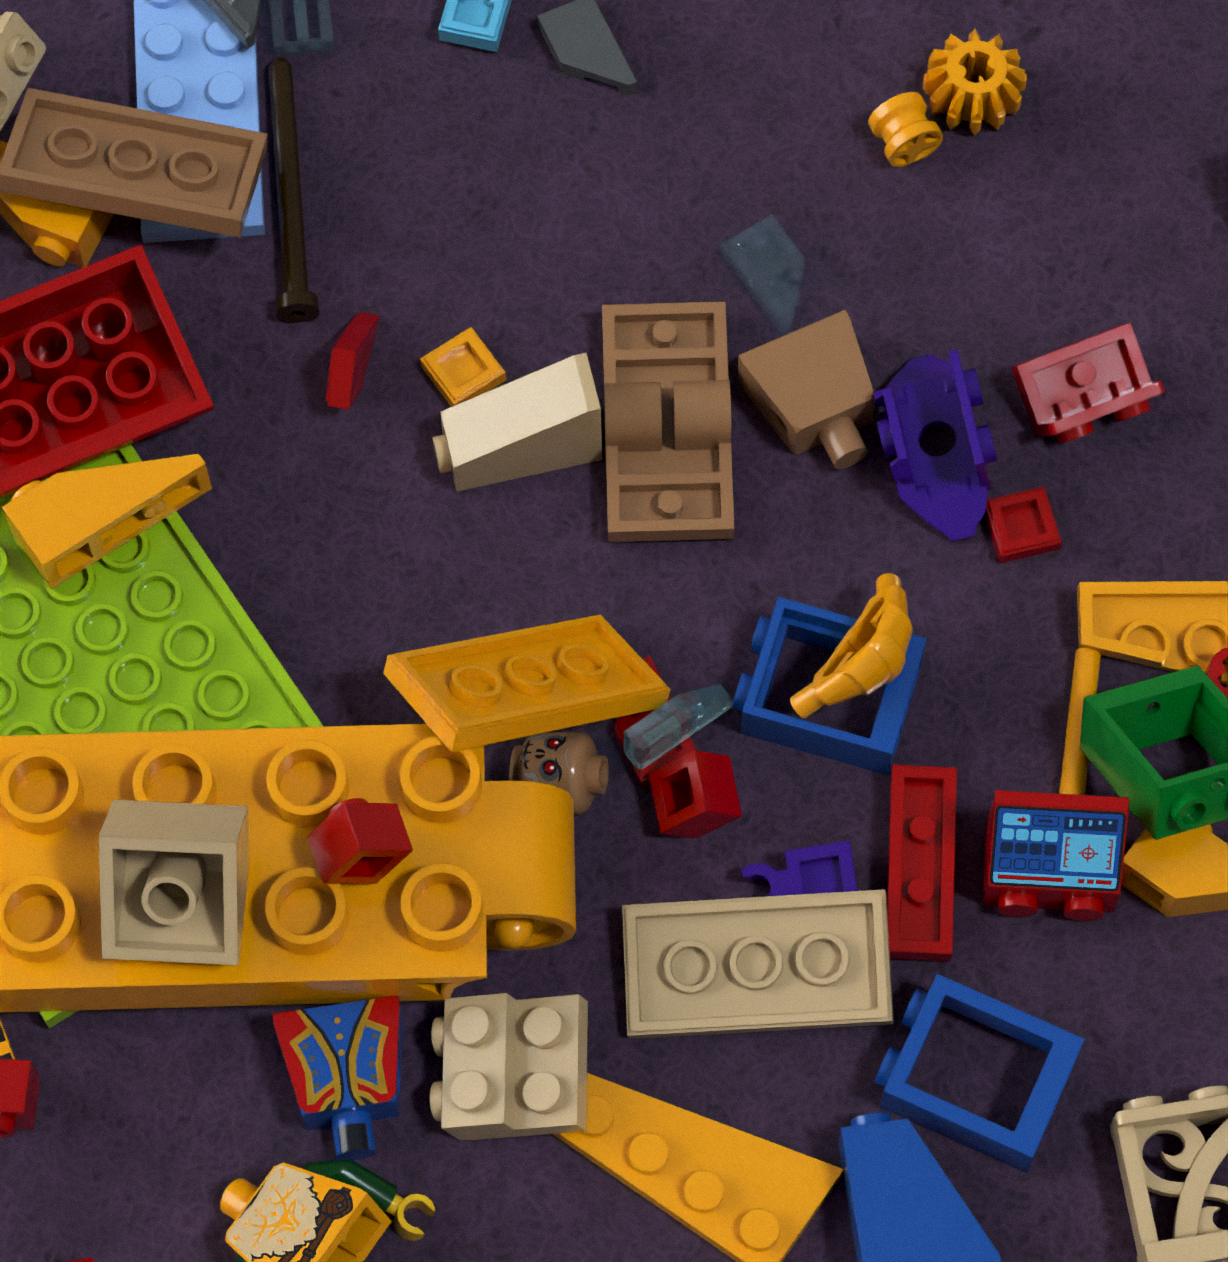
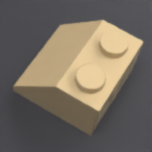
M113 800L99 834L102 958L238 965L241 953L249 870L248 806Z

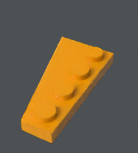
M1228 581L1079 582L1077 586L1079 648L1093 649L1100 652L1103 656L1170 672L1180 671L1197 665L1205 672L1213 656L1220 650L1228 647ZM1225 663V673L1219 679V682L1228 685V663Z
M587 1073L586 1131L553 1134L736 1262H782L844 1172V1169L589 1073Z

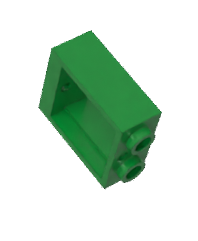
M1198 665L1084 697L1080 749L1120 797H1129V809L1155 840L1228 819V699ZM1155 702L1150 709L1146 710L1149 704ZM1192 735L1217 765L1163 780L1139 749Z

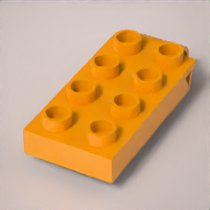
M427 724L0 736V1013L348 1003L389 996H398L399 1001L445 1000L451 998L454 988L470 981L487 978V950L542 949L562 944L572 939L576 933L574 799L568 791L559 787L539 782L485 781L484 745L451 752ZM353 798H363L368 803H397L413 851L377 884H323L307 836L329 816L331 808L340 802ZM113 800L248 806L249 870L241 953L238 965L102 958L99 834Z

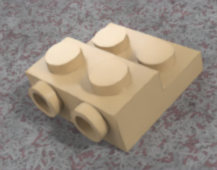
M508 993L445 999L444 1016L434 1019L431 1030L434 1051L439 1057H443V1081L434 1082L430 1089L431 1112L437 1122H441V1129L459 1140H481L586 1131L588 1001L579 994L516 1000Z

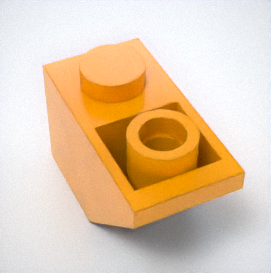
M1210 824L1155 840L1145 828L1124 856L1121 885L1167 917L1228 910V844L1212 833L1213 829Z

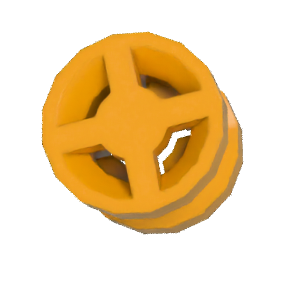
M906 92L890 98L877 107L868 119V125L872 133L877 138L884 140L886 144L884 154L893 167H903L929 156L943 141V133L934 121H928L925 115L927 105L918 92Z

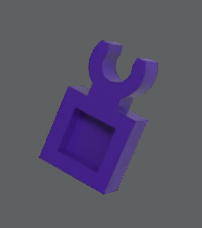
M850 841L785 851L786 870L776 871L771 866L762 863L750 864L741 869L744 882L763 880L770 885V892L767 896L858 891Z

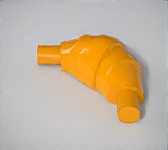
M886 573L878 577L876 580L875 596L868 601L853 627H850L834 649V653L814 675L813 682L790 697L791 705L800 717L807 718L824 705L832 706L859 695L869 696L882 685L892 682L901 674L906 663L905 655L912 637L913 626L908 615L906 592L901 588V580L898 576Z

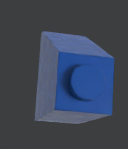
M870 1113L853 1118L851 1126L841 1127L838 1146L842 1169H844L843 1177L857 1262H1001L999 1252L908 1118L891 1121L890 1114Z

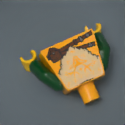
M351 1159L308 1162L302 1168L283 1162L272 1168L259 1187L244 1178L234 1180L225 1189L220 1201L222 1213L235 1220L225 1235V1242L238 1254L234 1262H363L392 1222L384 1213L385 1211L394 1216V1229L399 1236L405 1240L416 1241L422 1239L425 1233L418 1227L407 1223L404 1218V1211L416 1208L424 1214L433 1217L435 1207L433 1202L422 1194H411L402 1198L396 1194V1185Z

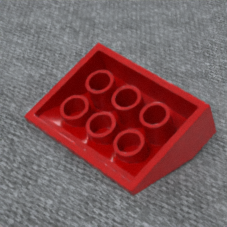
M141 244L0 301V497L18 491L30 482L42 481L56 473L64 472L215 410Z

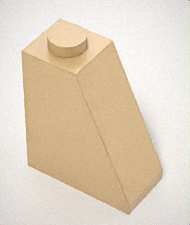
M587 353L573 355L441 411L443 435L432 437L439 472L441 474L452 471L456 492L602 460L601 407Z

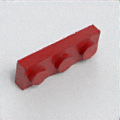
M892 764L887 872L890 959L951 962L953 951L956 767Z

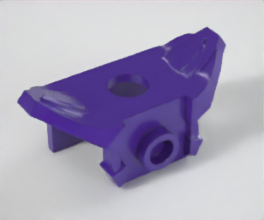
M958 349L948 351L950 361L938 359L933 354L909 359L885 389L874 391L876 404L882 419L877 421L885 457L897 455V458L890 462V467L899 497L927 523L945 534L951 541L975 536L977 523L982 519L986 511L987 490L991 489L986 464L997 461L989 424L976 427L972 407L984 404L976 369L963 370ZM931 426H947L956 435L954 447L942 456L928 455L920 447L921 435Z

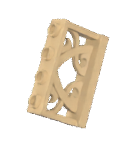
M1227 1086L1201 1088L1191 1092L1188 1095L1189 1100L1167 1104L1163 1103V1099L1160 1096L1141 1097L1124 1103L1123 1110L1115 1113L1110 1124V1132L1114 1141L1137 1250V1262H1228V1230L1218 1228L1213 1222V1214L1219 1211L1220 1207L1207 1206L1201 1208L1204 1199L1228 1205V1187L1209 1184L1218 1166L1228 1154ZM1222 1123L1207 1142L1201 1131L1197 1128L1199 1126ZM1168 1133L1174 1134L1183 1142L1182 1153L1171 1156L1161 1151L1160 1155L1165 1164L1171 1169L1188 1172L1184 1182L1162 1179L1145 1165L1142 1151L1146 1141L1152 1136ZM1148 1191L1162 1196L1178 1198L1172 1239L1158 1241Z

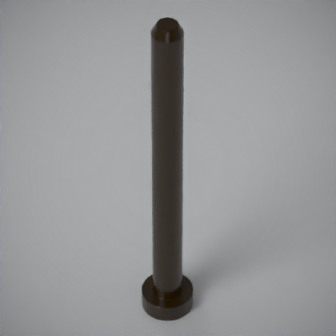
M278 57L273 59L268 67L284 293L279 295L275 302L277 318L289 324L315 320L319 316V299L316 294L308 289L292 66L287 59Z

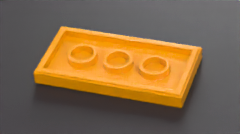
M601 614L391 654L387 656L383 671L387 679L451 752L664 708L671 690Z

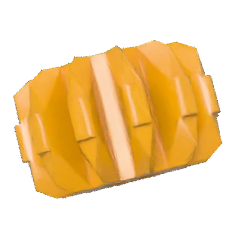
M976 28L969 33L967 42H963L953 34H950L949 38L945 41L944 50L934 49L928 59L929 70L924 74L923 90L926 95L930 96L929 108L932 115L947 113L946 123L950 130L959 125L962 120L970 121L969 128L974 136L981 130L982 120H985L992 127L999 130L1001 125L1004 124L1006 114L1015 115L1020 109L1021 93L1025 90L1027 75L1024 69L1019 68L1021 57L1018 54V49L1002 50L1003 40L1000 33L988 42L980 41V35ZM971 80H978V83L971 82Z

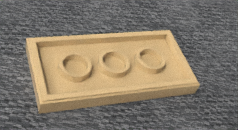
M885 889L622 905L627 1036L629 1038L894 1024L887 896Z

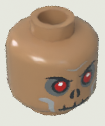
M554 730L527 736L523 745H516L512 751L509 781L539 782L554 785L568 791L574 799V816L588 811L595 795L604 794L607 789L609 778L608 759L605 755H598L594 741L585 732Z

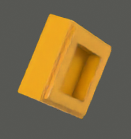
M472 327L420 358L422 369L451 407L486 393L506 381V372Z

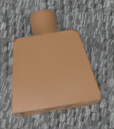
M846 310L738 355V383L794 455L823 444L836 469H844L858 463L868 454V449L857 429L873 421L875 396L850 317Z

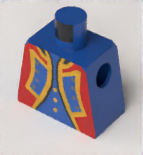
M389 996L272 1014L273 1024L306 1129L332 1127L336 1159L359 1160L376 1154L372 1120L398 1117L400 1111L403 1017L399 997Z

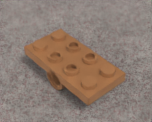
M726 302L602 305L608 542L734 539L731 395L728 377Z

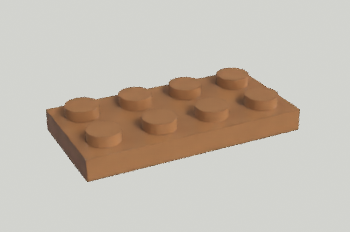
M27 88L0 163V192L240 238L266 155L268 134Z

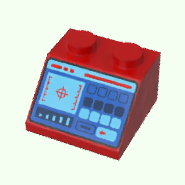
M995 790L985 829L983 906H998L1000 914L1010 917L1033 916L1037 914V909L1064 910L1066 918L1078 921L1098 920L1103 917V912L1114 913L1121 892L1129 797Z

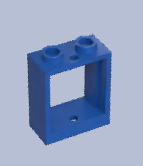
M778 597L772 617L761 615L755 629L750 652L760 656L754 675L743 672L735 693L732 709L742 712L741 734L889 776L923 662L927 638L912 634L905 655L906 663L900 675L892 682L886 684L871 736L866 738L765 709L787 638L834 651L850 627H853L858 620L857 618Z
M936 974L928 993L917 988L906 1009L901 1025L910 1028L911 1031L902 1051L890 1046L874 1082L884 1087L880 1108L905 1119L908 1118L909 1121L1027 1173L1085 1039ZM942 1006L1049 1053L1015 1131H1011L908 1084Z

